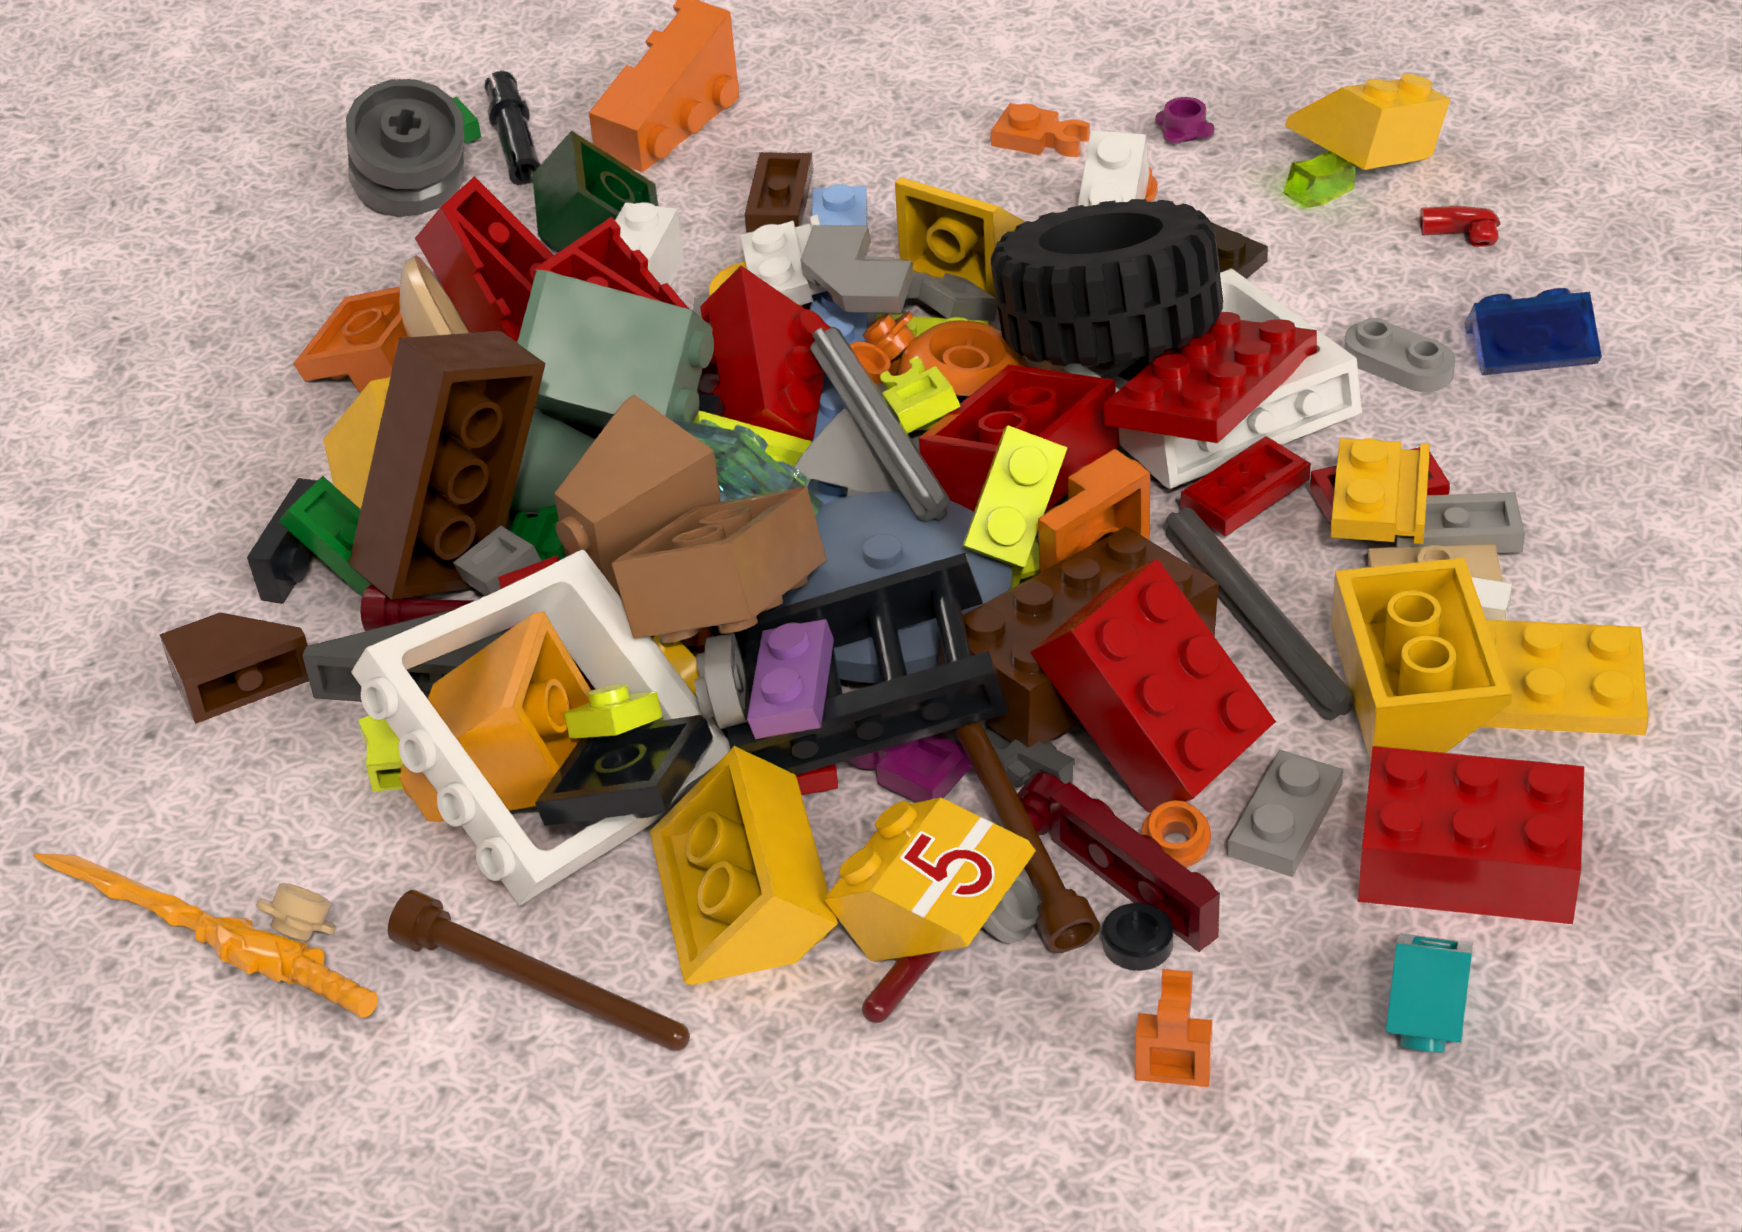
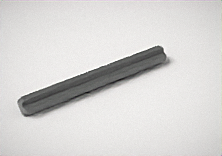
M831 327L826 331L821 328L817 329L812 334L815 340L810 346L812 353L914 513L923 522L933 518L940 521L947 515L945 507L950 502L949 496L841 331L836 327Z
M1186 507L1178 513L1171 512L1166 518V523L1168 524L1166 535L1194 568L1219 582L1218 596L1321 717L1326 720H1334L1339 715L1348 714L1352 709L1350 701L1353 698V692L1193 509Z

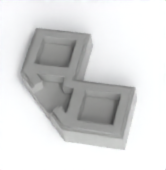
M813 225L800 258L803 275L810 282L818 287L823 286L832 294L833 302L845 312H902L913 280L911 261L864 260L871 243L868 226Z
M865 256L864 259L871 261H905L894 257ZM912 270L913 280L906 298H919L946 318L961 317L967 320L995 321L998 310L996 298L968 279L945 273L944 278L931 277L927 273H917Z

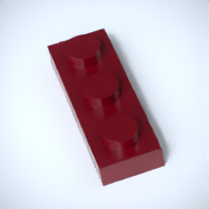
M1068 782L1050 795L1051 840L1133 903L1153 905L1164 911L1171 919L1173 933L1196 951L1200 952L1219 937L1220 893L1215 890L1212 883L1205 876L1188 870L1165 853L1155 839L1138 833L1115 816L1105 802L1097 798L1092 799L1071 782Z

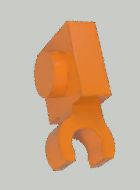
M1162 969L1161 999L1158 1000L1157 1015L1138 1013L1135 1033V1080L1209 1087L1212 1065L1213 1020L1190 1018L1193 971Z

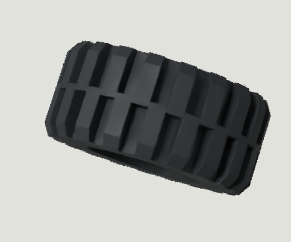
M1131 199L1129 202H1116L1113 200L1099 202L1098 205L1074 206L1068 208L1067 211L1059 213L1051 212L1039 216L1038 220L1033 222L1026 221L1016 226L1015 231L1005 233L1000 241L997 242L990 259L1002 338L1019 356L1025 355L1029 360L1038 363L1050 361L1052 365L1068 366L1069 364L1099 366V363L1115 361V364L1131 362L1132 358L1142 356L1149 358L1164 354L1166 349L1172 347L1178 349L1190 344L1193 337L1200 338L1205 335L1210 327L1215 325L1223 309V293L1215 229L1203 212L1200 210L1196 211L1193 206L1184 203L1175 205L1173 201L1158 200L1157 202H1147L1146 199Z

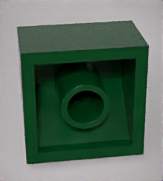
M572 130L532 174L538 236L545 245L555 252H560L610 217L616 220L625 203H650L658 206L655 183Z

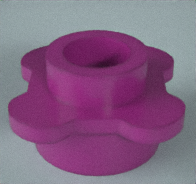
M1193 97L1174 98L1168 101L1164 106V110L1158 112L1155 116V123L1164 129V140L1170 143L1192 141L1198 137L1208 138L1214 134V124L1206 120V105L1201 100Z

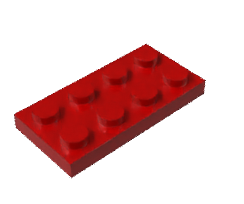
M1221 312L1215 325L1211 326L1205 335L1200 338L1193 337L1190 344L1178 349L1174 347L1167 349L1164 354H1161L1104 402L1105 425L1218 443L1280 387L1306 357L1317 353V330L1295 327L1292 321L1284 319L1254 322L1240 320V316L1236 313Z

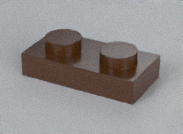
M759 152L744 214L746 232H753L769 224L780 225L794 221L795 227L802 226L814 171L812 153Z

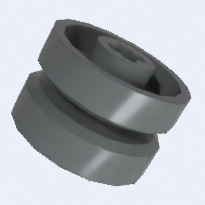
M390 79L370 86L353 101L346 116L349 181L362 201L375 211L391 216H414L440 208L459 190L464 179L463 115L452 97L436 85L416 79Z

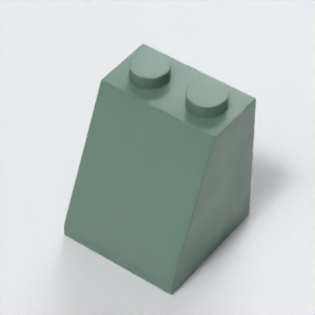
M544 270L536 271L517 342L546 363L535 407L559 421L604 429L624 401L636 395L687 431V427L693 424L699 410L697 388L702 369L709 365L714 351L713 328L693 310Z

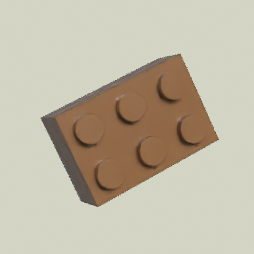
M801 487L693 507L611 564L633 639L659 635L662 643H671L692 637L699 632V628L717 625L719 633L727 634L754 626L758 623L757 615L782 604L784 602L782 595L787 591L807 584V575L824 563L827 558L808 488Z

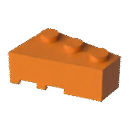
M677 0L673 8L678 13L663 32L654 29L645 40L647 47L650 48L635 67L626 65L589 111L593 144L628 167L643 173L659 159L668 156L672 149L690 135L700 131L725 108L731 107L739 98V83L730 11L699 0Z

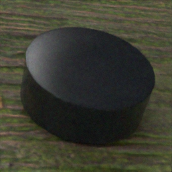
M1130 903L1114 909L1107 915L1102 926L1104 953L1111 962L1128 970L1143 971L1161 965L1169 958L1173 950V924L1171 919L1161 909L1145 903Z

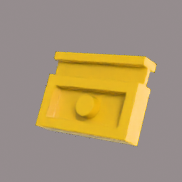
M1339 438L1330 538L1394 542L1395 535L1414 536V544H1423L1430 444L1421 443L1420 450L1401 449L1402 442L1380 441L1373 438Z

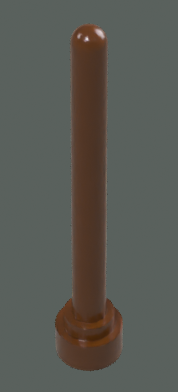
M981 722L954 729L1003 828L1029 840L1036 850L1024 869L1041 901L1038 906L1040 915L1037 919V926L1049 950L1054 953H1064L1086 945L1098 934L1100 923L1087 898L1077 896L1074 890L1065 888Z
M413 889L407 891L392 910L388 922V936L390 940L413 951L420 952L423 947L428 950H435L438 947L444 948L671 1051L682 1050L689 1043L690 1033L684 1024L452 922L450 913L443 909V904L438 899Z

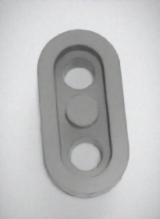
M1369 318L1356 323L1345 334L1344 349L1357 358V367L1360 370L1418 392L1441 390L1447 387L1453 380L1455 355L1449 347L1435 339L1416 334L1380 318Z
M727 633L706 638L705 652L696 654L700 678L694 680L696 696L704 719L715 717L720 729L748 723L749 695L744 663L735 634Z

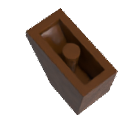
M219 612L159 634L172 677L195 724L309 681L302 656L308 645L305 634L300 627Z

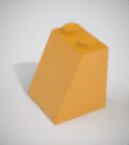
M543 611L531 614L435 682L428 700L510 811L535 807L536 800L581 738H569L564 712L590 703L588 692L591 689L546 613ZM403 763L399 779L405 793L414 800L427 821H445L437 806L438 792L423 771L414 773Z

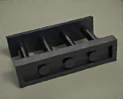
M966 553L936 560L925 565L760 613L757 615V624L745 630L733 632L744 663L749 701L751 699L763 630L774 629L787 623L801 624L826 619L833 635L834 643L821 728L755 739L748 722L727 728L730 749L736 746L798 775L1009 713L1005 693L989 651L973 656L971 654L961 610L981 605L983 601ZM936 618L946 664L907 675L898 629ZM718 626L712 628L713 636L722 634L719 633ZM872 637L881 683L843 694L834 648Z

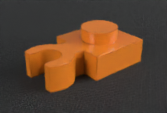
M1009 103L991 129V146L1041 155L1045 147L1055 149L1057 153L1063 156L1079 157L1080 141L1088 142L1090 139V123L1079 119H1069L1061 122L1059 121V112L1040 109L1032 104Z

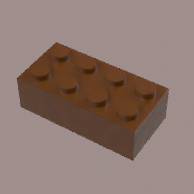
M502 331L399 338L349 560L350 566L391 600L473 588L462 580L453 562L498 527L503 526L505 528L546 363Z
M1125 526L964 614L963 619L971 654L973 656L989 651L1004 690L1009 710L1007 714L986 719V725L1011 743L1014 740H1018L1026 747H1030L1039 741L1046 744L1081 723L1033 658L1030 651L1115 579L1158 558L1214 636L1219 582ZM938 630L939 666L946 664Z

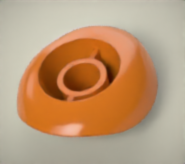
M955 320L935 325L913 339L901 355L897 373L901 375L910 370L909 360L918 357L922 360L926 370L934 366L939 369L951 384L959 400L964 396L969 397L1008 364L1029 367L1025 355L1019 356L1009 347L1002 338L1001 330L981 322Z

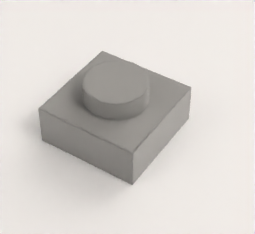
M500 526L454 561L453 564L464 582L487 596L500 590L499 576L542 560L534 545Z

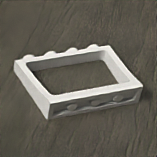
M1230 269L1220 273L1223 293V309L1221 312L1236 313L1240 316V320L1254 322L1284 319L1292 321L1295 327L1317 330L1235 270ZM1317 330V353L1306 357L1280 387L1220 442L1211 443L1118 428L1120 446L1137 459L1165 487L1174 488L1207 475L1264 436L1282 445L1362 413L1357 358ZM1028 359L1029 367L1100 377L1087 369L1090 366H1082L1081 364L1057 366L1052 365L1050 361L1038 363Z
M585 550L578 551L494 593L367 647L351 671L362 687L361 701L368 715L376 720H386L399 738V754L404 765L414 773L423 771L438 792L437 806L442 818L451 826L461 825L477 846L476 861L481 872L490 880H501L519 906L663 818L731 750L727 737L712 717L707 718L706 720L713 739L673 798L671 805L665 811L649 818H636L633 814L604 818L551 850H541L533 845L410 676L407 669L513 627L531 614L544 611L570 656L595 689L615 684H627L629 693L657 691L663 718L655 721L702 715L696 696L652 638L648 636L633 639L622 599Z

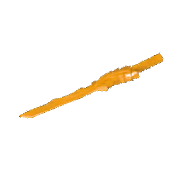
M33 854L34 858L49 867L92 884L108 898L126 900L153 911L169 925L185 926L195 931V940L201 943L206 941L215 948L216 955L221 961H225L243 970L248 975L258 971L276 983L280 982V980L290 984L297 983L307 989L310 988V991L322 997L325 996V999L337 1005L339 1003L340 1007L361 1018L371 1015L377 1006L378 995L376 992L364 986L360 987V984L349 978L345 979V976L334 970L330 971V968L324 966L325 951L319 948L308 947L306 942L288 939V937H282L268 931L257 930L252 926V920L248 918H216L197 906L189 905L174 895L162 893L77 855Z

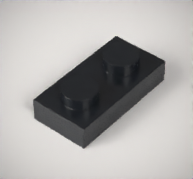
M302 478L296 480L247 556L261 601L284 604L296 583L303 581L307 574L309 562L314 553L279 523V520L287 509L318 480Z

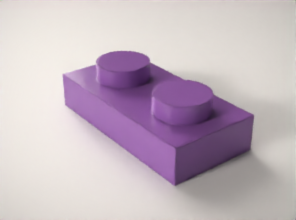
M826 619L801 624L787 623L774 629L762 631L747 716L755 739L821 728L834 638Z

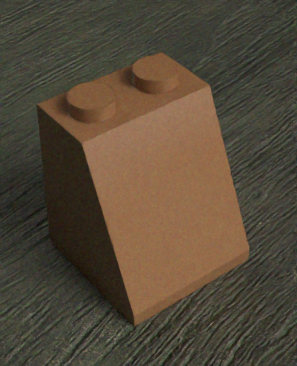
M633 395L624 401L554 493L559 522L556 523V532L564 547L565 558L578 551L585 550L621 598L611 564L613 561L691 508L721 502L714 450L638 396Z

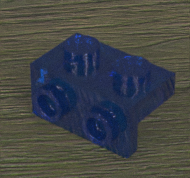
M1553 288L1530 298L1513 299V296L1510 294L1490 295L1473 304L1464 323L1466 334H1474L1482 376L1598 364L1602 358L1590 292L1571 293L1567 288Z

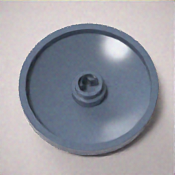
M901 491L862 493L837 499L813 509L827 560L807 575V584L787 591L782 595L784 601L782 604L761 613L962 553H966L984 604L1013 588L1012 566L962 548L974 512L958 503L950 501L945 507L947 515L940 521L933 518L923 522L918 519ZM981 605L961 610L962 615L972 611L973 609ZM936 618L898 629L907 675L938 666V626ZM872 637L834 648L840 679L881 683Z

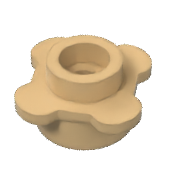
M280 883L273 901L259 898L256 903V907L259 910L274 916L270 926L279 933L291 938L309 941L313 931L334 934L337 928L335 924L325 920L332 903L325 897L300 886Z

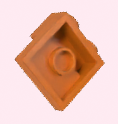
M400 286L344 297L293 363L303 380L310 381L327 377L331 380H338L349 375L360 392L364 390L370 381L390 377L399 338L408 337L399 309Z
M1113 449L1069 476V500L1055 506L1048 513L1038 518L1040 573L1125 526L1150 540V472L1136 460L1130 459L1118 450Z

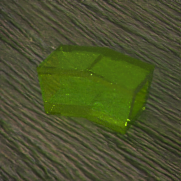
M1327 151L1311 160L1292 162L1283 194L1305 208L1323 206L1354 189L1356 165L1331 151Z

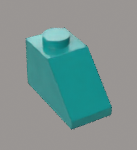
M1400 934L1396 942L1386 1032L1401 1034L1400 1046L1419 1051L1442 1053L1445 1052L1446 1041L1461 1043L1473 943Z

